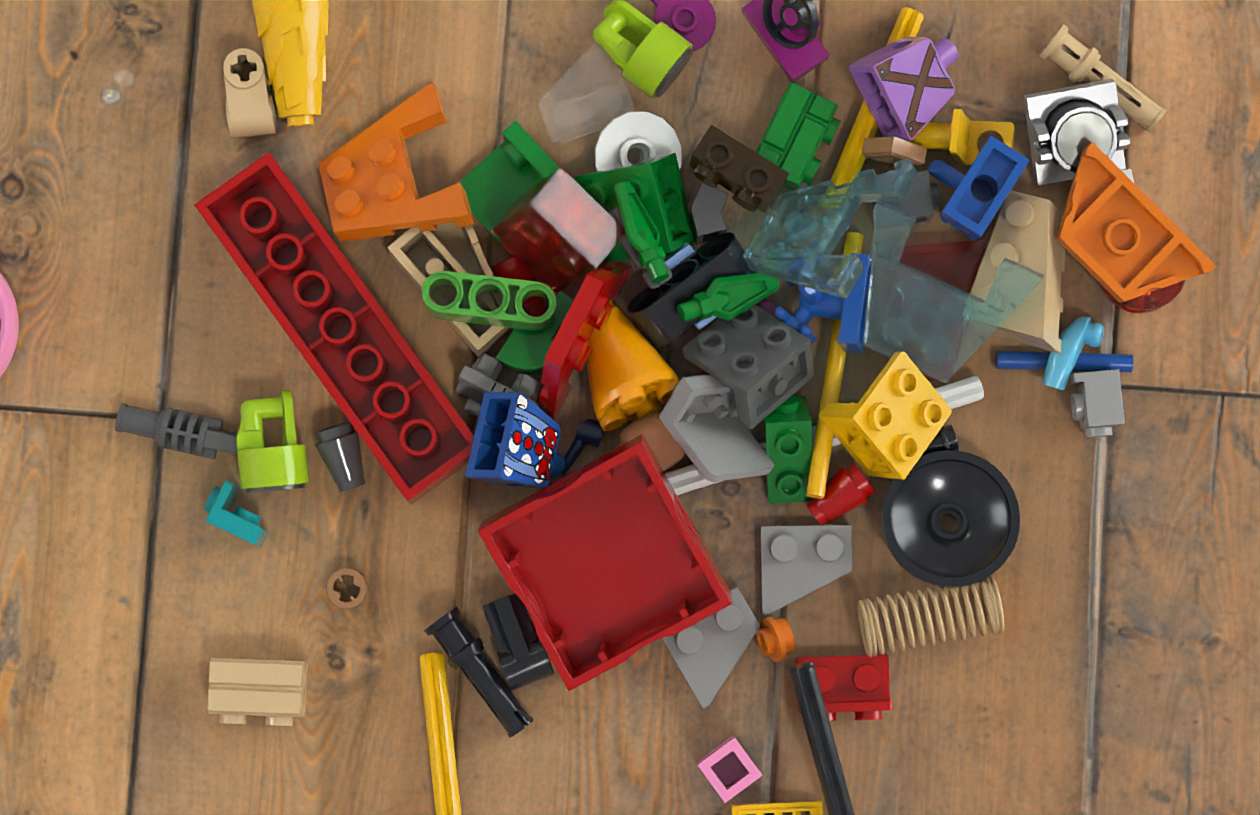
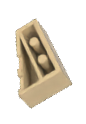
M1012 190L1009 192L1004 201L962 317L980 332L1061 354L1062 340L1059 339L1060 313H1063V298L1060 295L1061 272L1065 271V248L1055 237L1063 213L1050 200Z
M455 222L438 224L437 230L420 232L418 227H413L387 247L390 259L421 294L424 281L429 275L437 271L494 277L472 225L457 227ZM440 285L431 292L430 299L436 305L447 306L455 300L456 292L450 286ZM490 290L482 292L477 297L476 303L482 310L494 311L501 306L503 300L497 292ZM445 320L478 358L513 329Z

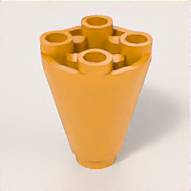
M612 300L609 301V305L613 306V309L602 331L594 329L589 339L588 346L592 347V351L586 362L593 409L602 430L605 432L615 430L626 422L635 420L650 411L655 410L661 413L663 410L662 405L669 401L673 394V388L679 382L675 371L622 309L614 306Z

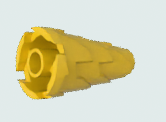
M251 0L258 37H261L268 85L273 87L279 118L287 119V127L314 125V117L321 116L322 82L326 81V35H328L329 0Z

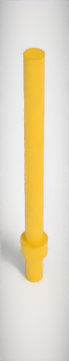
M856 232L846 233L842 265L836 268L834 284H846L851 253L862 254L863 234ZM833 319L819 414L828 402L839 403L846 352L843 351L838 343L841 320ZM819 416L806 496L823 499L834 434Z

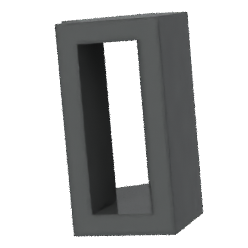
M705 183L701 184L690 212L696 245L706 243L712 238L725 233L726 230L722 212L727 202L728 193L710 187Z

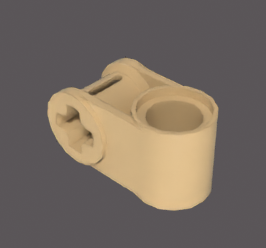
M249 48L233 50L227 55L223 63L227 97L225 102L226 116L231 139L277 133L274 101L270 85H268L265 63L255 51ZM249 62L252 68L257 71L249 74L248 81H243L239 74H235V72L242 71L243 63Z

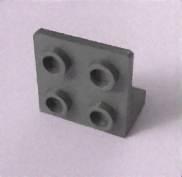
M757 305L751 306L729 321L721 318L717 319L682 349L684 358L734 390L738 421L750 429H753L814 377L810 339Z

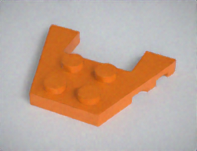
M433 82L424 86L318 163L333 232L340 242L395 235L396 229L418 227L420 232L437 230L438 224L455 222L457 227L475 224L467 193L460 182L420 199L418 196L405 139L447 122L440 93Z

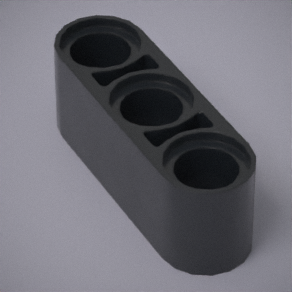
M722 233L709 240L686 259L670 269L672 277L665 284L656 289L646 287L629 302L627 311L651 345L655 348L662 347L674 341L700 320L697 317L682 322L677 312V305L692 300L695 294L705 292L714 278L757 273V270L734 233Z

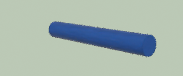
M996 351L995 367L996 369L1045 370L1050 352ZM1080 353L1072 371L1094 372L1119 369L1120 372L1132 373L1133 355Z

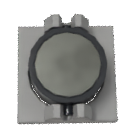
M1108 79L1023 95L1034 182L1037 185L1074 179L1083 148L1091 142L1120 170L1126 169L1124 149H1128L1130 146V138L1124 132L1123 126L1128 125V119L1124 110L1118 106L1116 81Z

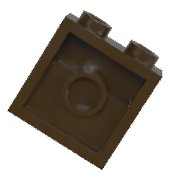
M713 125L709 127L692 153L689 166L695 169L693 174L700 181L713 188H716L718 184L733 193L732 199L744 209L751 212L759 209L765 214L779 198L789 176L788 172Z

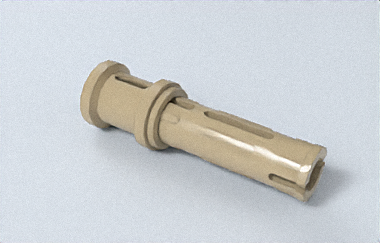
M1062 24L1038 56L1043 60L1051 59L1068 72L1069 80L1073 83L1077 82L1079 84L1083 81L1087 84L1108 79L1116 81L1118 106L1124 110L1127 116L1145 128V131L1150 132L1167 110L1161 108L1130 82L1100 61L1101 55L1095 47L1088 49L1068 33L1069 28Z

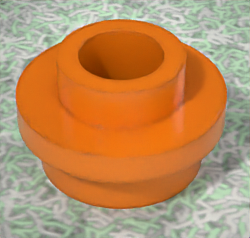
M766 617L761 620L760 629L756 631V640L761 653L764 656H769L774 662L785 660L787 654L795 650V640L790 625L784 618L774 619L773 617Z

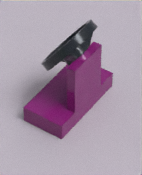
M753 0L742 7V14L791 83L796 82L829 59V53L817 38L821 23L812 0Z

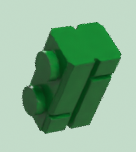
M790 82L755 152L788 172L789 176L784 188L797 192L801 182L808 185L811 184L821 164V160L814 158L821 142L830 145L841 121L834 118L838 108L836 103Z

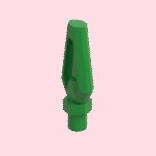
M630 181L620 182L614 186V191L627 241L640 254L638 256L639 263L642 268H647L652 283L662 282L670 275L664 263L666 258L662 246L659 247L660 233Z
M773 271L714 278L705 292L695 294L692 300L677 305L678 315L682 322L697 317L700 320H704L712 316L729 321L779 290L777 276Z

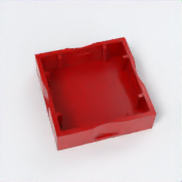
M643 434L549 484L546 488L538 490L483 520L478 529L480 537L508 586L527 608L533 620L536 635L568 691L627 661L630 656L645 645L655 640L675 635L732 604V593Z

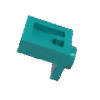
M227 480L222 488L215 486L205 504L204 511L209 512L206 522L261 548L269 532L258 526L262 518L239 506L236 507L233 514L228 512L240 487Z

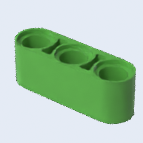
M437 271L429 275L422 286V299L427 312L441 320L525 330H542L550 325L556 314L557 303L553 290L546 284L536 281ZM440 285L450 286L456 292L455 300L447 306L436 305L430 299L431 292ZM490 290L497 292L503 300L498 309L485 311L478 307L476 300L482 292ZM531 296H539L546 300L549 308L544 315L533 317L523 310V302Z

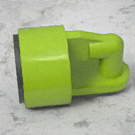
M624 0L611 1L604 10V19L593 31L594 40L605 49L616 64L623 68L621 76L651 99L655 97L660 98L685 68L694 52L692 50L693 44L663 21L655 24Z
M290 389L280 390L279 397L250 399L243 402L240 408L241 420L236 435L240 489H245V493L305 488V483H309L306 444L297 445L294 408ZM280 418L283 446L264 448L262 419Z

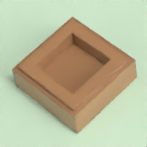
M895 136L864 138L861 154L864 157L892 167L920 166L925 164L927 148Z

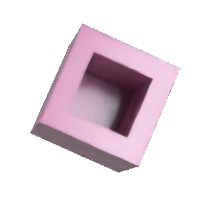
M734 736L728 738L696 762L724 803L762 776Z

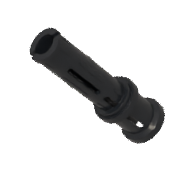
M456 606L427 627L424 632L427 636L433 635L449 656L447 660L449 666L454 667L455 670L458 668L462 670L511 738L523 730L524 726H528L533 722V718L528 715L483 654L482 650L485 648L483 640L472 635L459 617L461 611Z

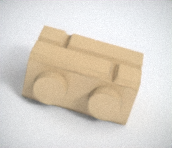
M211 658L209 667L208 714H220L219 723L247 724V715L266 716L265 725L293 726V717L305 716L307 661Z

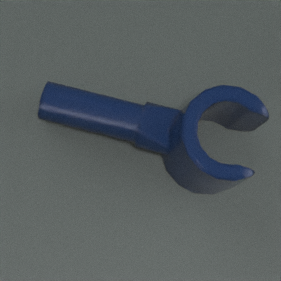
M586 419L579 425L575 439L571 444L572 446L564 456L565 465L561 472L562 475L566 474L582 451L584 443L599 447L604 431L598 421Z

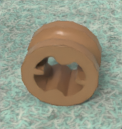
M342 568L335 571L329 577L326 584V593L334 606L341 609H354L366 601L369 594V584L361 572L351 568ZM344 576H353V584L360 587L358 597L356 598L351 595L352 601L350 602L342 601V593L335 591L339 580L345 582Z

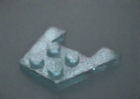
M911 159L897 161L894 163L896 170L879 175L876 174L874 168L858 172L853 182L835 186L833 180L780 194L743 255L750 270L840 298H848L864 267L857 254L832 255L844 232L849 228L850 221L861 203L903 200L917 175Z
M879 201L873 209L874 234L870 247L871 273L870 286L867 288L863 345L889 358L896 351L905 352L922 373L946 384L1042 281L1044 275L1005 258L1002 260L986 299H980L901 263L900 258L917 217Z

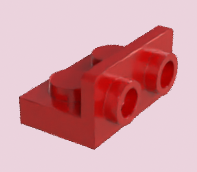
M889 654L876 655V657L873 655L872 657L868 655L796 657V665L804 662H812L814 664L829 721H837L836 712H855V720L883 719L882 711L893 710V701L890 700ZM798 703V712L801 713V710H800V707H799V703Z

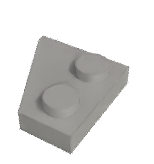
M852 525L760 526L761 614H770L853 571Z
M738 587L730 590L732 593L731 605L675 635L662 638L702 709L710 705L760 627L759 622Z

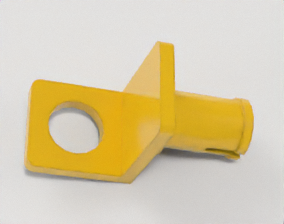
M954 109L951 123L928 122L910 142L927 149L949 150L950 154L960 165L971 166L980 153L978 149L979 139L987 132L1000 134L1003 138V143L1013 149L1015 126L1012 122L969 120L962 109Z

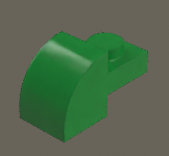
M561 291L556 298V314L550 325L542 330L515 328L496 356V359L504 367L517 373H542L544 358L574 299Z

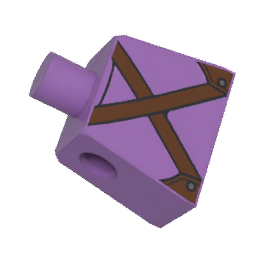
M905 37L848 66L883 137L895 136L903 140H912L954 95L955 87L946 68L957 61L959 55L954 44L946 38H941L933 44L928 37Z

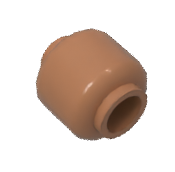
M653 410L637 418L621 430L619 436L620 444L617 447L643 434L663 471H666L683 458L684 450L673 440L671 433L659 419L661 413Z

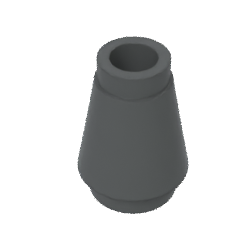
M350 421L317 431L316 436L319 443L315 444V447L335 483H337L339 492L364 485L359 434L357 431H353Z

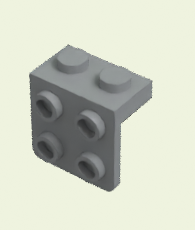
M712 375L683 377L675 385L673 394L659 415V419L671 433L673 440L681 446L693 462L700 475L708 481L717 482L768 475L774 467L773 461L766 455V452L745 425L738 421L735 394L732 388Z

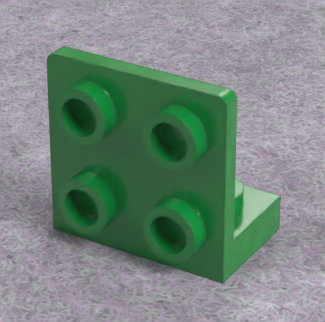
M514 121L502 132L504 142L459 181L467 193L474 217L510 255L515 254L578 197L577 186L517 121Z
M676 153L660 155L637 165L580 174L574 178L594 263L630 259L617 239L620 237L619 232L613 233L605 221V216L618 206L614 186L623 181H630L660 233L659 247L662 246L665 253L681 248L684 243L689 244L695 241Z

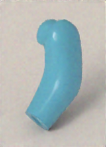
M1086 316L1079 317L1070 323L1059 335V339L1062 340L1061 354L1050 352L1042 384L1064 390L1084 345L1098 347L1101 344L1104 335L1103 325L1091 323V318Z

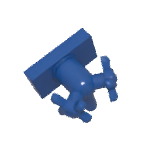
M990 136L966 175L941 160L932 161L928 167L929 174L955 190L940 214L941 220L945 223H950L956 230L966 233L968 238H977L979 240L1030 160L998 139Z
M851 253L846 284L818 282L815 274H821L827 271V268L822 263L821 257L816 254L812 255L810 259L795 263L792 267L783 268L781 275L783 279H786L788 287L799 282L798 288L801 292L799 295V307L791 316L778 306L775 310V315L782 322L808 337L811 343L817 339L811 333L812 330L807 327V324L813 317L841 320L838 343L843 351L863 354L875 265L870 255Z

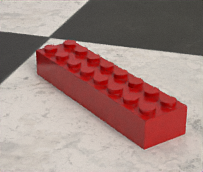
M269 152L194 204L408 503L412 505L468 464L474 435Z

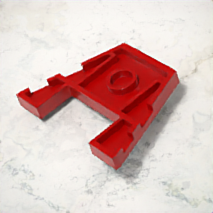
M619 260L613 261L612 264H606L604 269L598 268L586 275L544 358L541 380L544 387L539 395V402L543 404L539 408L554 421L572 388L568 380L573 370L581 372L588 361L592 351V347L588 346V342L594 329L602 331L613 309V306L609 305V301L612 300L615 304L632 270V266Z

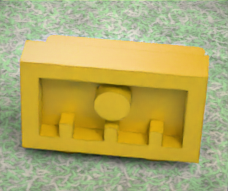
M896 351L858 403L828 402L818 416L869 476L904 480L950 417L952 410L905 352Z

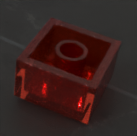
M562 167L523 193L491 230L500 239L502 246L509 253L518 256L533 271L535 278L540 283L549 286L555 293L597 269L625 234L624 228Z

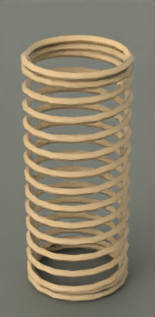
M989 576L983 581L970 585L974 594L979 630L984 637L987 630L978 595L979 583L983 589L984 604L991 633L994 635L1002 634L1004 631V614L999 589L995 579ZM936 586L933 592L931 588L926 587L924 594L921 590L916 589L914 596L910 591H906L904 599L900 593H896L894 601L890 595L886 594L884 603L880 597L876 596L874 605L868 598L859 599L857 602L858 619L866 654L869 657H872V655L876 657L878 652L877 643L880 654L884 655L885 653L878 617V603L885 621L890 652H895L888 615V601L895 618L899 647L904 652L905 642L898 613V599L905 616L909 645L914 650L915 639L908 610V596L914 609L920 646L925 647L924 630L918 608V594L924 607L929 641L934 646L936 639L928 606V592L934 604L940 642L945 644L946 636L938 604V591L944 602L950 640L955 642L956 633L948 601V589H950L954 599L959 634L961 639L965 640L966 629L958 599V588L945 587L943 590L942 587ZM969 586L960 587L964 597L969 632L971 637L975 639L976 626L968 597Z

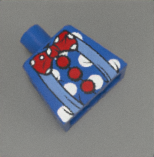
M484 392L465 476L511 487L546 488L550 483V478L559 476L565 465L563 455L556 452L561 433L559 424L520 392Z

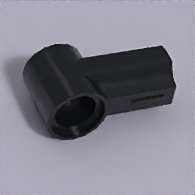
M516 594L508 595L483 605L492 634L495 636L500 650L497 652L511 691L554 675L547 652L536 636L527 609Z

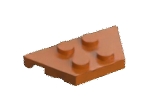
M1093 142L1083 148L1055 239L1119 303L1200 274L1208 273L1216 267Z

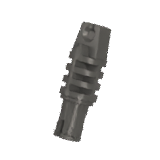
M124 403L121 404L115 423V431L127 432L152 438L154 443L158 444L161 448L210 459L216 458L217 450L237 454V433L222 430L224 421L222 419L169 407L162 409L161 412L128 406V404Z

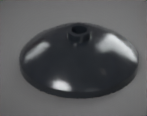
M944 450L921 456L904 480L894 478L884 498L881 523L888 549L905 571L930 585L958 588L983 581L1006 562L1018 539L1020 510L1012 486L994 465L971 453ZM948 516L953 518L956 528L953 531L943 530L939 523L942 517Z

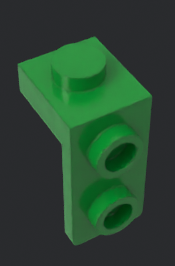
M793 394L762 420L765 431L766 455L774 463L773 469L767 475V498L771 504L805 502L813 499L806 496L812 459L811 416L806 396H796Z

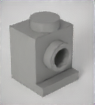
M1119 369L1073 373L1070 375L1067 387L1076 386V393L1071 394L1070 398L1071 413L1074 421L1079 420L1080 431H1085V438L1113 436L1112 428L1125 424Z

